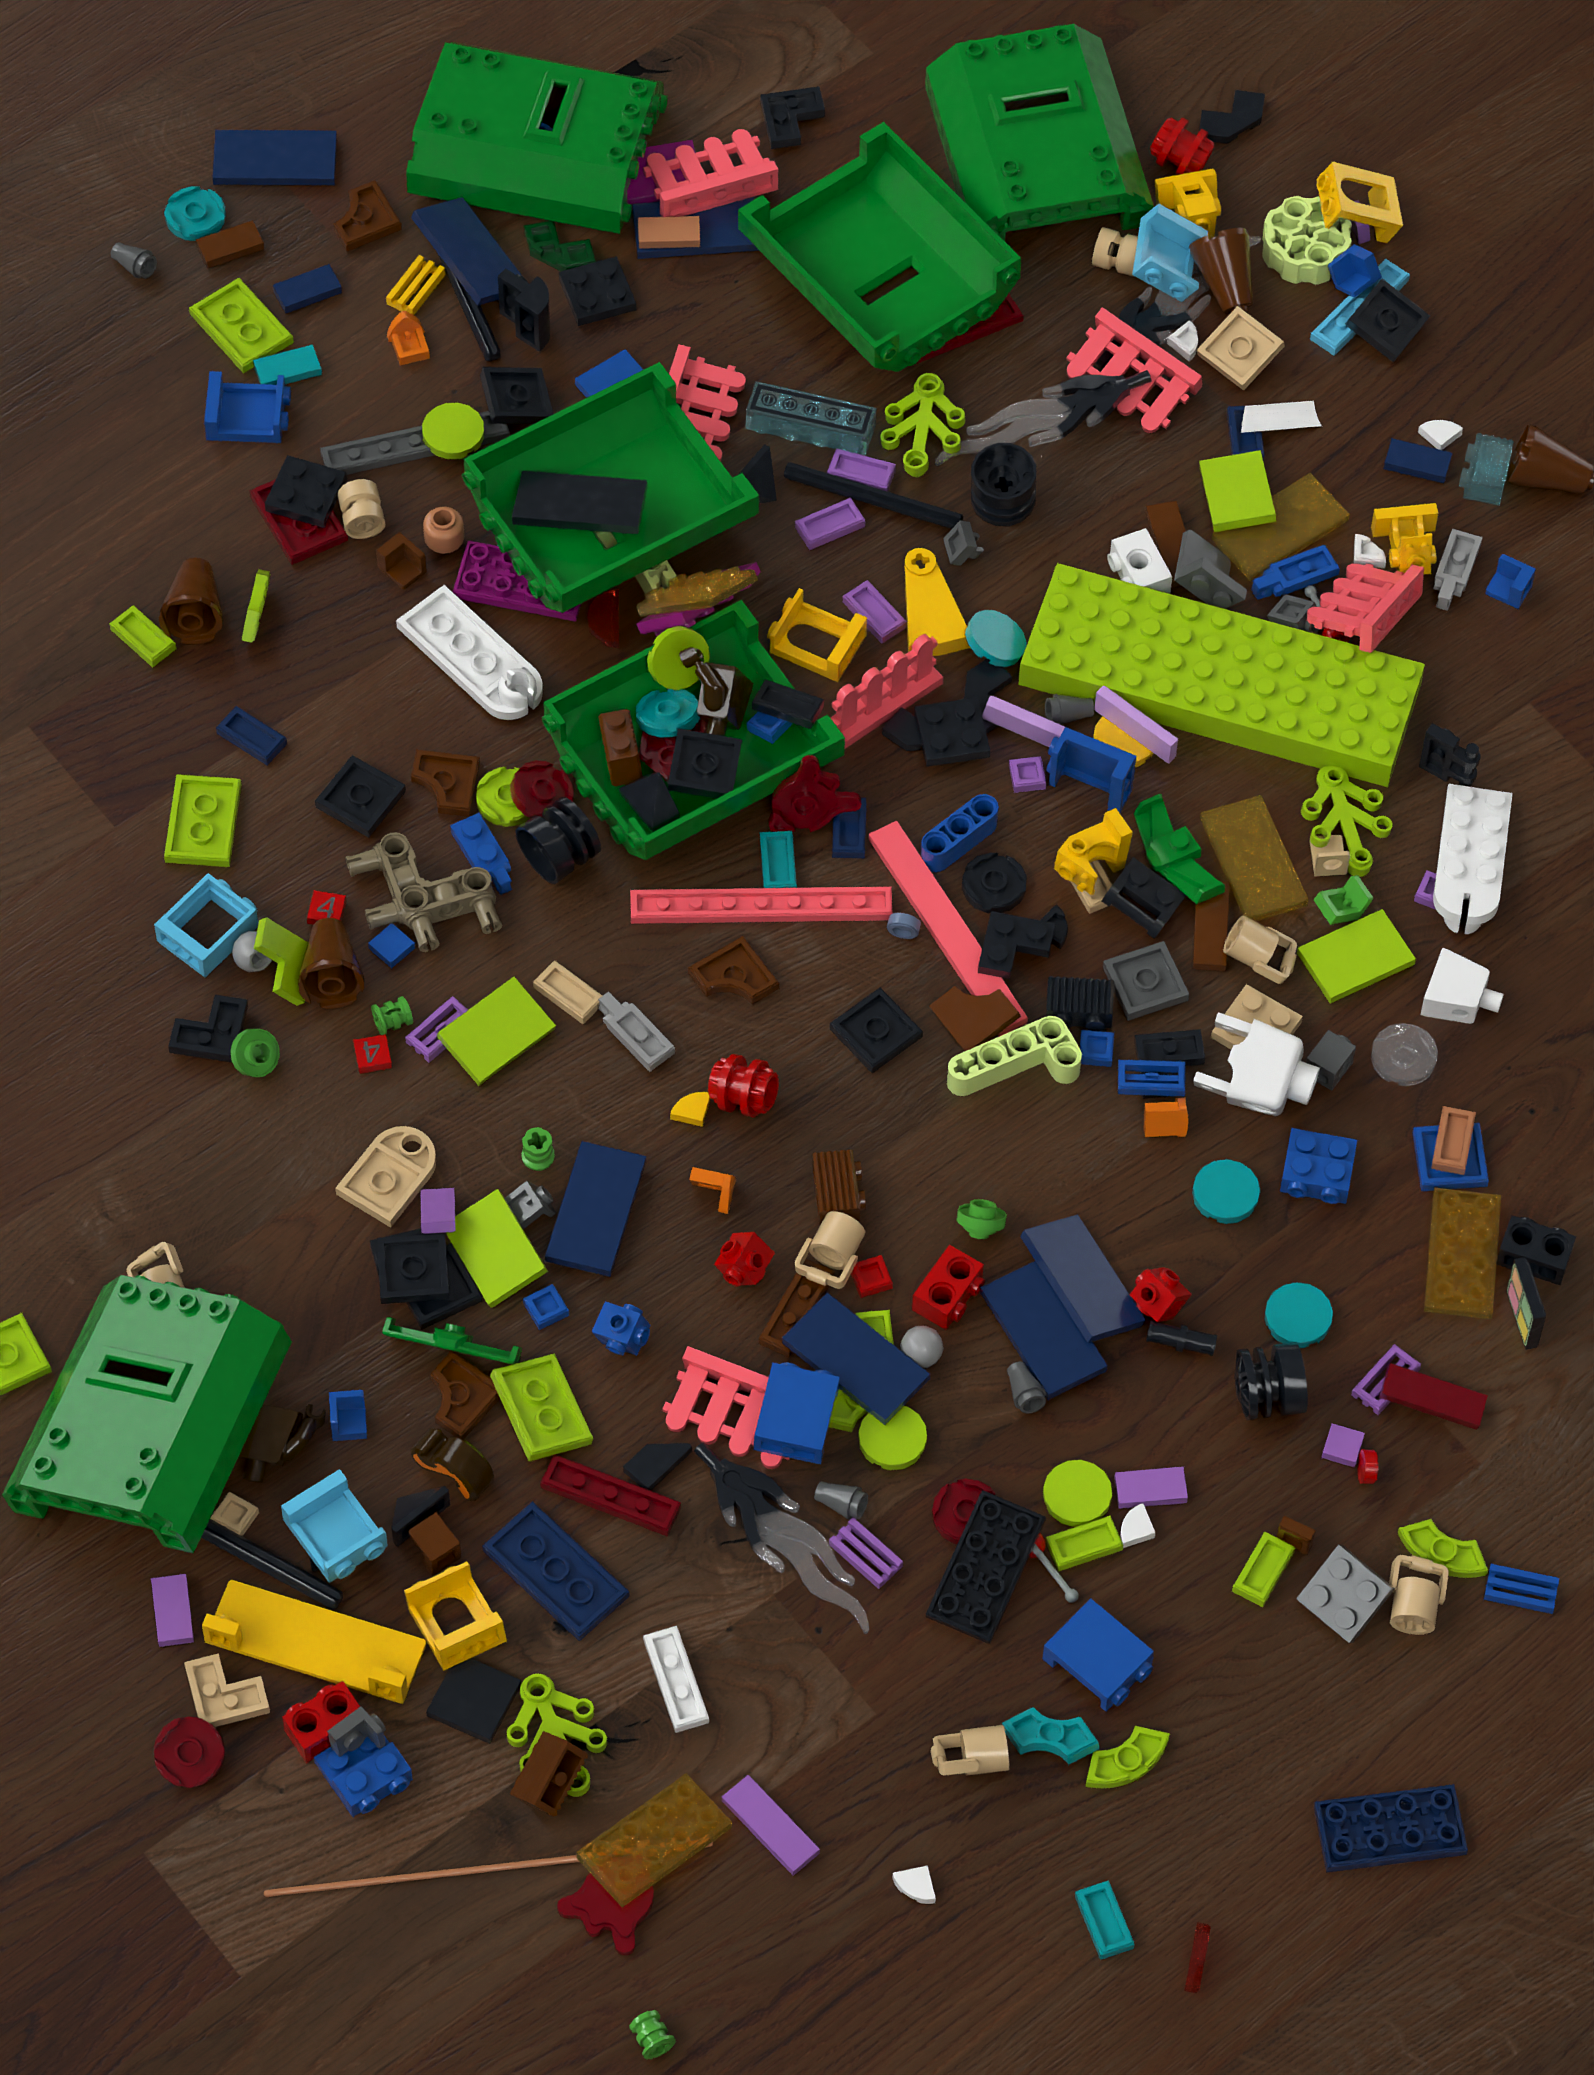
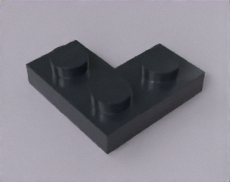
M819 86L760 95V104L771 149L801 145V135L797 121L825 117V107Z
M991 911L978 965V973L1010 979L1016 952L1049 958L1055 932V923Z
M215 995L208 1023L175 1018L168 1045L169 1053L232 1062V1043L243 1030L248 1000Z
M1201 1029L1135 1035L1134 1044L1137 1060L1185 1062V1066L1204 1065L1205 1063ZM1139 1072V1074L1158 1073L1159 1075H1175L1174 1073ZM1143 1095V1099H1148V1098H1160V1097H1171V1096Z

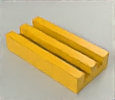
M419 255L386 296L387 305L399 311H407L415 315L446 275L445 267L441 265L436 267L435 262L431 260L426 262L424 257ZM429 273H431L432 276L428 279V281L421 288L418 294L414 297L409 305H406L410 297L413 294H415L416 291L420 288V285L424 281V279L428 276Z

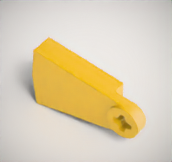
M915 548L909 551L905 557L904 564L908 652L912 650L914 641L923 634H926L929 638L933 636L937 640V647L933 649L932 656H940L971 648L965 636L967 625L936 562L935 555L925 548ZM921 560L925 564V568L919 569L916 561Z

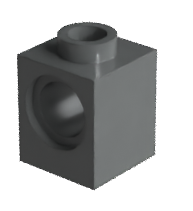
M1328 1030L1306 1060V1063L1320 1068L1316 1082L1332 1091L1353 1064L1356 1046L1347 1037L1336 1035Z

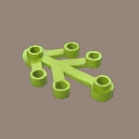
M925 373L919 376L914 384V392L897 403L889 404L885 408L886 421L896 426L881 432L880 438L883 448L887 450L897 448L900 444V438L916 428L913 448L908 450L903 456L904 469L913 477L924 475L929 468L928 455L925 452L929 428L940 438L943 450L946 453L954 454L961 449L960 436L957 433L951 432L932 412L933 403L946 414L948 426L954 429L961 428L965 424V412L963 409L956 407L944 395V383L933 373ZM920 403L919 411L903 420L904 412ZM893 412L899 413L895 416L890 415ZM954 416H959V417H960L959 419H956V420L951 419V418L954 417ZM889 437L895 438L891 441L886 440ZM950 441L956 442L953 445L947 444Z
M1335 765L1324 766L1319 770L1316 778L1319 788L1312 798L1304 801L1301 815L1310 821L1318 819L1322 805L1329 796H1331L1334 806L1322 824L1312 829L1310 842L1319 848L1327 846L1331 833L1340 822L1350 853L1347 872L1353 876L1363 877L1369 873L1373 857L1367 849L1362 847L1354 821L1371 830L1378 838L1388 837L1393 824L1386 816L1375 818L1348 803L1345 795L1361 802L1368 811H1377L1382 805L1383 794L1376 789L1365 791L1349 782L1348 774L1341 767ZM1368 798H1374L1377 802H1371ZM1308 807H1312V808H1314L1316 811H1315V812H1311V811H1309L1307 808H1308ZM1377 825H1384L1387 829H1380ZM1316 834H1322L1325 838L1320 839Z
M532 1674L524 1679L520 1686V1696L524 1704L515 1723L507 1729L508 1743L513 1747H522L527 1743V1727L537 1710L542 1723L527 1754L520 1759V1772H522L524 1764L529 1759L533 1747L538 1742L543 1731L565 1740L564 1735L586 1743L587 1749L593 1753H600L605 1750L607 1736L603 1730H591L555 1715L552 1707L554 1705L572 1711L574 1718L578 1722L586 1723L594 1716V1705L590 1700L586 1698L577 1699L555 1690L553 1681L543 1674ZM534 1689H542L544 1694L534 1696L531 1692ZM585 1706L590 1711L583 1715L577 1712L578 1708ZM515 1731H520L524 1736L520 1739H514L511 1734ZM593 1737H600L603 1741L599 1745H593L590 1740ZM581 1766V1771L577 1772L578 1777L574 1778V1780H580L583 1784L579 1788L571 1787V1790L567 1791V1794L570 1796H582L590 1788V1774L583 1766Z

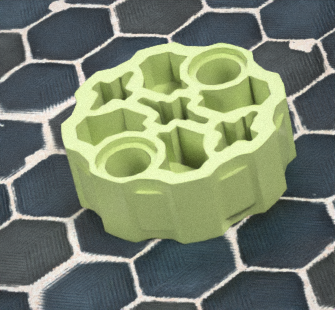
M1293 196L1284 199L1281 206L1269 211L1264 221L1262 236V257L1269 268L1275 269L1282 279L1291 283L1310 282L1316 285L1330 281L1331 274L1328 264L1351 247V221L1339 217L1327 229L1325 228L1319 196L1314 198Z

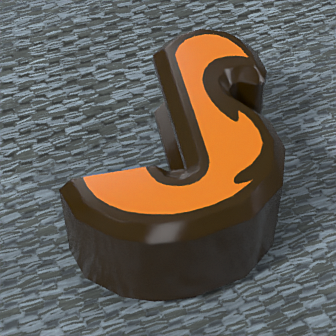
M429 1428L411 1449L413 1459L423 1469L454 1479L457 1482L456 1486L467 1501H476L494 1481V1471L479 1450L460 1437L447 1438L441 1429Z

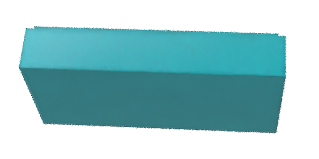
M313 344L253 360L254 369L260 384L277 385L278 375H284L285 384L322 375L321 366Z
M792 831L760 832L763 887L797 888Z
M1109 1880L1075 1891V1899L1100 1960L1134 1949V1941Z

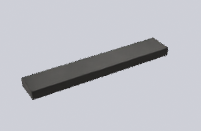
M489 411L479 413L484 422V440L481 445L498 442L510 436L507 424H492ZM422 426L320 448L324 466L344 471L346 475L435 455L423 441Z

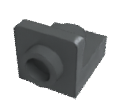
M1285 594L1267 615L1270 622L1317 634L1320 630L1314 628V625L1307 621V610L1311 607H1317L1313 601Z
M526 1181L505 1197L523 1229L542 1214L549 1217L556 1214L551 1205L554 1201L553 1197L542 1185L538 1187Z
M362 1706L327 1731L331 1748L339 1757L348 1751L356 1750L361 1746L366 1737H369L379 1749L386 1746L383 1733L386 1731L383 1722L376 1714L369 1715Z

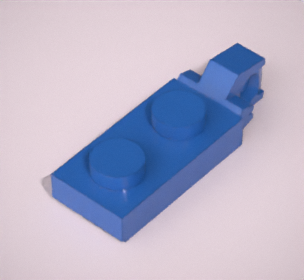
M1321 545L1270 564L1269 569L1264 571L1261 577L1253 579L1251 591L1257 600L1269 597L1272 594L1275 597L1289 594L1339 575L1340 568L1326 545Z
M480 813L450 825L451 834L472 868L480 867L487 870L491 875V881L500 895L511 891L510 882L512 880L508 875V872L511 871L509 860Z

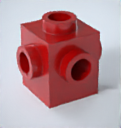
M755 1232L733 1233L730 1239L722 1246L721 1254L714 1265L723 1273L725 1281L733 1286L756 1285L764 1277L765 1269L775 1252Z
M1161 1267L1144 1270L1136 1278V1287L1129 1295L1137 1302V1307L1143 1314L1152 1317L1156 1322L1174 1319L1192 1294L1179 1282L1180 1278L1174 1271Z

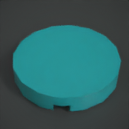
M191 186L180 189L171 195L164 215L168 229L175 236L184 240L196 241V239L220 231L225 223L226 210L222 198L211 189H208V191L201 190L198 186Z
M983 610L977 612L968 622L965 630L968 645L973 652L981 659L983 656L990 659L989 663L994 666L1008 667L1014 665L1025 652L1027 642L1023 631L1015 621L998 611Z
M667 689L668 692L659 693V690L652 691L642 697L636 705L637 724L645 733L660 738L677 736L678 728L691 730L700 720V717L697 715L698 700L695 695L683 689Z
M1225 1159L1213 1161L1199 1171L1195 1177L1192 1194L1194 1204L1202 1215L1207 1218L1210 1216L1213 1219H1217L1219 1223L1229 1224L1240 1222L1252 1214L1258 1203L1260 1187L1258 1178L1250 1168L1240 1162Z
M1296 1282L1283 1285L1272 1293L1266 1304L1264 1319L1266 1326L1268 1325L1271 1331V1335L1282 1344L1297 1342L1299 1348H1305L1325 1338L1331 1328L1333 1310L1330 1300L1321 1290L1310 1284Z

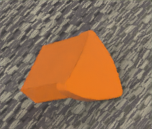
M401 311L394 318L387 332L388 341L393 344L400 366L430 359L429 349L424 337V328L420 320L407 311Z
M1176 1097L1175 1102L1145 1103V1137H1186L1188 1130L1186 1097Z
M692 1167L689 1179L691 1184L721 1191L718 1212L728 1214L736 1178L733 1175Z

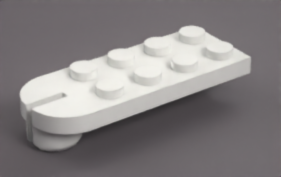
M445 585L396 620L397 628L492 716L504 720L518 719L528 714V705L534 710L540 703L543 695V685L538 671Z
M1448 784L1433 903L1438 913L1444 917V922L1453 932L1458 933L1463 899L1469 900L1464 934L1475 932L1482 923L1492 919L1498 910L1512 793Z

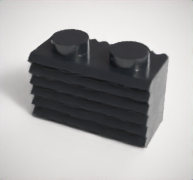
M1048 977L1046 1017L1056 1016L1060 1018L1068 1029L1072 1026L1086 1027L1091 1031H1102L1105 1028L1112 1027L1114 980Z

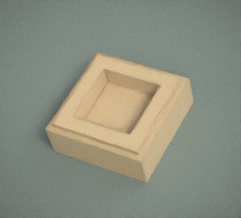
M229 1492L210 1519L243 1536L259 1514V1509Z

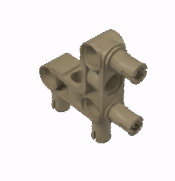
M397 832L385 835L380 843L373 846L372 850L345 857L351 877L376 869L383 871L393 898L391 903L372 909H365V916L370 930L395 922L403 925L406 924L414 931L419 950L421 952H428V942L431 951L440 944L432 926L433 923L476 911L484 934L491 933L490 923L494 932L502 928V923L494 906L496 895L492 887L491 875L484 868L473 867L453 872V875L432 882L429 880L425 881L424 878L419 876L416 856L406 836ZM392 852H400L397 855L390 854ZM473 887H482L481 889L477 890L472 889ZM411 905H420L416 908L409 907Z

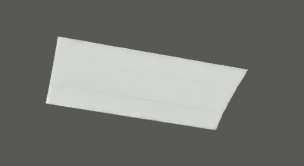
M1314 401L1251 405L1244 408L1241 433L1319 427L1321 424L1315 411Z

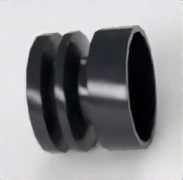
M996 443L985 447L976 455L971 465V504L975 513L983 521L995 526H1011L1022 522L1031 514L1036 504L1037 466L1032 455L1023 447L1013 443Z
M565 797L559 798L552 806L546 807L542 811V817L535 815L515 830L517 842L527 861L543 879L552 884L558 883L574 871V863L582 866L588 861V858H593L601 852V843L592 823L574 802Z
M1297 1342L1273 1345L1270 1361H1267L1261 1347L1253 1349V1361L1247 1348L1237 1350L1234 1372L1235 1388L1246 1420L1257 1419L1258 1406L1263 1418L1271 1417L1274 1401H1276L1282 1416L1301 1414L1307 1411L1308 1393L1305 1367Z

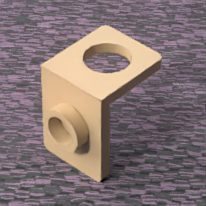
M1331 835L1327 846L1322 848L1316 847L1310 842L1314 876L1347 875L1350 853L1349 851H1344L1341 835ZM1317 836L1320 839L1325 838L1324 836Z

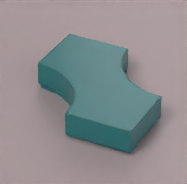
M1032 1707L1002 1723L1006 1735L1020 1755L1030 1751H1048L1060 1756L1069 1765L1099 1750V1742L1081 1717L1069 1720H1054L1041 1715Z

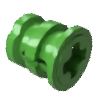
M403 996L398 997L397 1002L394 1003L391 1000L384 1002L383 1007L380 1008L376 1004L371 1006L375 1025L381 1035H387V1029L390 1028L392 1030L400 1029L401 1024L405 1023L407 1026L413 1024L410 1007Z
M540 1127L528 1130L522 1138L523 1150L521 1155L524 1165L535 1171L549 1168L555 1158L551 1134Z
M657 2010L640 2014L629 2025L631 2032L638 2034L636 2036L638 2044L641 2047H645L642 2052L645 2059H653L663 2055L676 2043L674 2036L666 2035L668 2029L663 2022H659L660 2014Z

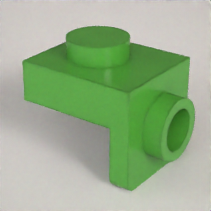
M1358 875L1351 876L1344 887L1320 891L1314 898V902L1330 925L1359 920L1373 900V896Z

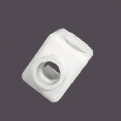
M1218 1012L1215 1020L1217 1028L1246 1037V1039L1240 1044L1233 1045L1228 1058V1062L1233 1069L1231 1083L1196 1072L1193 1080L1194 1086L1225 1096L1228 1104L1272 1116H1278L1283 1112L1287 1098L1307 1105L1314 1090L1320 1068L1301 1061L1304 1053L1302 1040L1259 1020L1254 1019L1251 1024Z

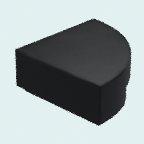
M1055 905L1040 921L1055 923L1052 944L1061 949L1067 939L1068 925L1064 912L1058 905Z

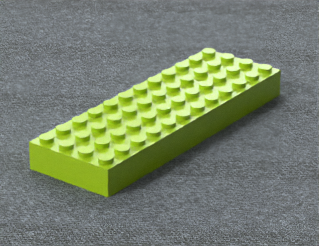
M1057 563L1020 663L1018 685L1053 695L1092 698L1094 706L1096 692L1104 685L1158 724L1319 769L1324 766L1335 765L1344 769L1348 777L1388 787L1421 687L1425 664L1373 650L1371 653L1361 651L1358 645Z

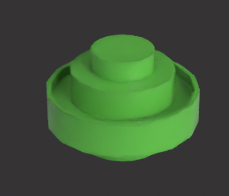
M259 1028L246 1029L234 1039L231 1047V1060L235 1069L242 1075L263 1077L271 1073L278 1064L280 1056L279 1045L276 1038L270 1032Z
M975 1199L971 1200L968 1204L959 1206L956 1221L969 1232L971 1237L987 1239L989 1235H993L996 1231L1005 1228L1007 1214L992 1201Z

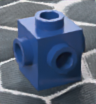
M605 1301L591 1332L602 1344L606 1345L605 1348L622 1356L625 1352L637 1356L641 1346H644L648 1341L651 1325L642 1316L643 1311L630 1304H624L623 1307Z

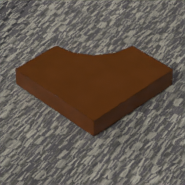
M376 180L348 190L349 210L343 218L333 223L334 231L346 252L402 230L399 218Z
M416 749L411 782L422 785L433 793L437 801L438 813L470 817L480 767V757Z
M743 936L688 967V974L706 997L718 992H731L744 997L751 1004H754L779 989L778 980Z
M954 986L929 1005L964 1051L990 1041L1021 1017L1000 989L989 995L973 996L963 993Z
M452 1350L430 1374V1380L439 1388L442 1396L441 1408L435 1416V1423L454 1437L465 1439L500 1399L492 1379Z

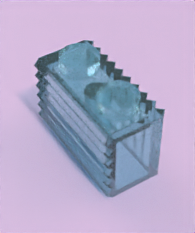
M1478 433L1475 444L1468 443L1465 462H1469L1470 466L1469 469H1462L1459 487L1465 488L1464 499L1500 506L1514 443L1512 439L1495 438L1493 435L1488 436L1487 434L1482 435Z

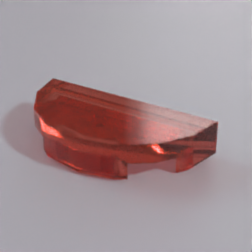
M619 589L606 591L597 596L590 604L587 614L589 632L597 639L603 641V645L607 647L619 648Z
M1197 1922L1184 1991L1197 1993L1200 1989L1211 1929L1209 1924Z

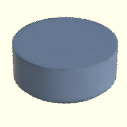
M893 913L889 916L887 930L896 937L912 939L918 936L921 922L909 914Z

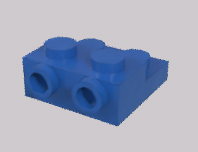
M1291 1128L1280 1192L1288 1193L1296 1198L1311 1197L1321 1199L1329 1204H1346L1357 1140Z
M385 1736L386 1746L381 1749L369 1737H366L360 1747L354 1751L346 1752L341 1757L331 1747L314 1757L316 1766L352 1817L359 1813L365 1814L372 1811L378 1806L381 1799L389 1794L396 1795L401 1793L409 1786L410 1781L413 1780L410 1766L393 1742L389 1743Z

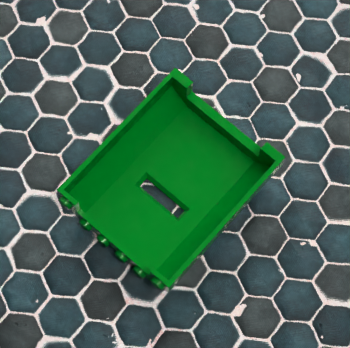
M1075 24L1039 30H1027L1008 35H997L978 40H967L956 43L926 67L925 88L956 194L1004 241L1008 231L1120 213L1122 230L1135 229L1140 227L1141 218L1154 208L1100 37ZM1067 93L1069 101L1012 111H1006L1004 103Z
M445 42L413 129L412 141L415 142L412 160H408L407 193L447 201L463 197L468 205L620 234L623 223H628L631 217L632 205L627 204V191L631 179H637L639 171L638 158H643L646 151L647 140L645 137L646 135L651 136L653 125L657 124L660 113H665L667 108L668 95H663L664 82L456 42ZM553 88L566 89L553 130L539 129Z
M885 122L860 136L859 157L771 210L770 202L763 195L738 209V229L874 368L899 372L907 366L916 364L931 351L939 350L947 341L957 335H963L970 327L981 320L985 321L990 318L1020 279L1021 257ZM911 266L919 273L869 305L861 298Z
M660 362L464 458L462 478L473 495L480 512L479 518L483 527L487 531L491 530L496 536L495 540L502 553L507 552L511 557L514 570L519 576L523 575L526 578L535 599L540 598L546 608L561 613L759 514V494L743 473L732 478L677 404L676 383ZM522 471L647 480L648 489L639 533L622 534L611 532L618 544L607 549L595 531L513 525L512 513Z
M742 600L689 627L702 635L708 644L710 656L708 663L735 666L754 683L741 728L739 730L727 729L725 734L726 737L742 739L734 789L717 799L669 791L680 813V818L652 832L619 793V788L625 785H611L598 718L603 713L624 709L630 710L638 752L640 751L642 730L636 720V705L642 697L652 691L659 690V693L668 692L667 688L653 679L648 670L647 657L654 645L543 702L544 716H542V722L555 743L563 770L566 774L573 775L580 794L584 798L589 797L593 803V809L598 819L607 822L614 841L618 845L622 844L631 855L647 860L772 794L784 779L797 772L802 758L807 755L816 756L819 760L820 768L844 756L845 737L828 714L817 719L812 729L792 723L773 744L747 731V722L758 712L752 709V701L765 679L792 689L795 688L759 642V622ZM698 680L683 690H687L695 695L699 702L702 683ZM640 760L643 776L656 773ZM663 779L666 787L668 788V783Z
M140 1275L135 1277L118 1276L103 1286L3 1491V1498L14 1513L44 1519L49 1509L48 1506L149 1528L153 1530L163 1547L194 1553L292 1343L284 1326L279 1321L272 1319L231 1294L221 1296L212 1294L202 1288L192 1290L180 1287L173 1282H165L163 1284L151 1281ZM109 1360L168 1372L172 1373L167 1385L107 1373L104 1370Z

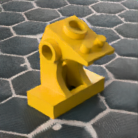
M1214 169L1155 179L1156 205L1161 204L1168 209H1175V213L1207 230L1209 239L1215 237L1217 216L1221 215V206L1217 195V174ZM1195 190L1193 194H1185L1187 191Z
M1436 503L1374 509L1371 525L1373 537L1389 536L1391 544L1389 562L1391 568H1396L1397 571L1405 573L1411 565L1424 567V575L1431 574V564L1436 563L1435 546L1432 545V533L1424 535V532H1432L1436 529L1438 518Z
M1116 808L1107 811L1104 814L1103 822L1068 837L1057 851L1054 869L1062 878L1075 883L1080 892L1085 890L1090 895H1093L1098 875L1090 863L1096 860H1105L1113 873L1124 869L1133 832Z

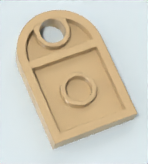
M399 1126L385 1130L374 1139L335 1188L336 1195L391 1228L434 1173L436 1154L432 1141L425 1133L412 1127ZM409 1141H416L421 1145L420 1149L415 1152H407L403 1149V1146Z

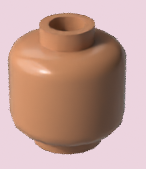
M444 506L437 507L428 512L423 521V533L425 543L429 549L445 554L457 550L462 545L465 537L464 522L458 511Z

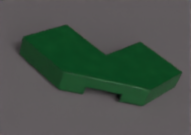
M554 221L524 225V234L530 256L560 272L596 262L590 239L560 244Z

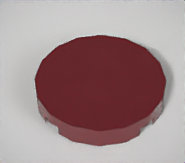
M534 760L525 763L512 778L510 784L511 798L517 809L528 818H532L535 815L542 817V811L546 807L552 806L561 797L568 798L572 802L574 800L573 784L568 775L562 769L559 771L554 768V764L550 762Z
M967 1478L959 1479L955 1483L950 1485L948 1483L943 1486L935 1496L932 1508L934 1526L940 1535L951 1543L958 1544L981 1491L983 1490L996 1496L991 1487L979 1480Z
M188 1716L174 1719L162 1728L155 1739L154 1760L156 1768L163 1778L176 1786L193 1788L205 1785L216 1777L223 1766L225 1757L223 1738L215 1726L202 1718Z

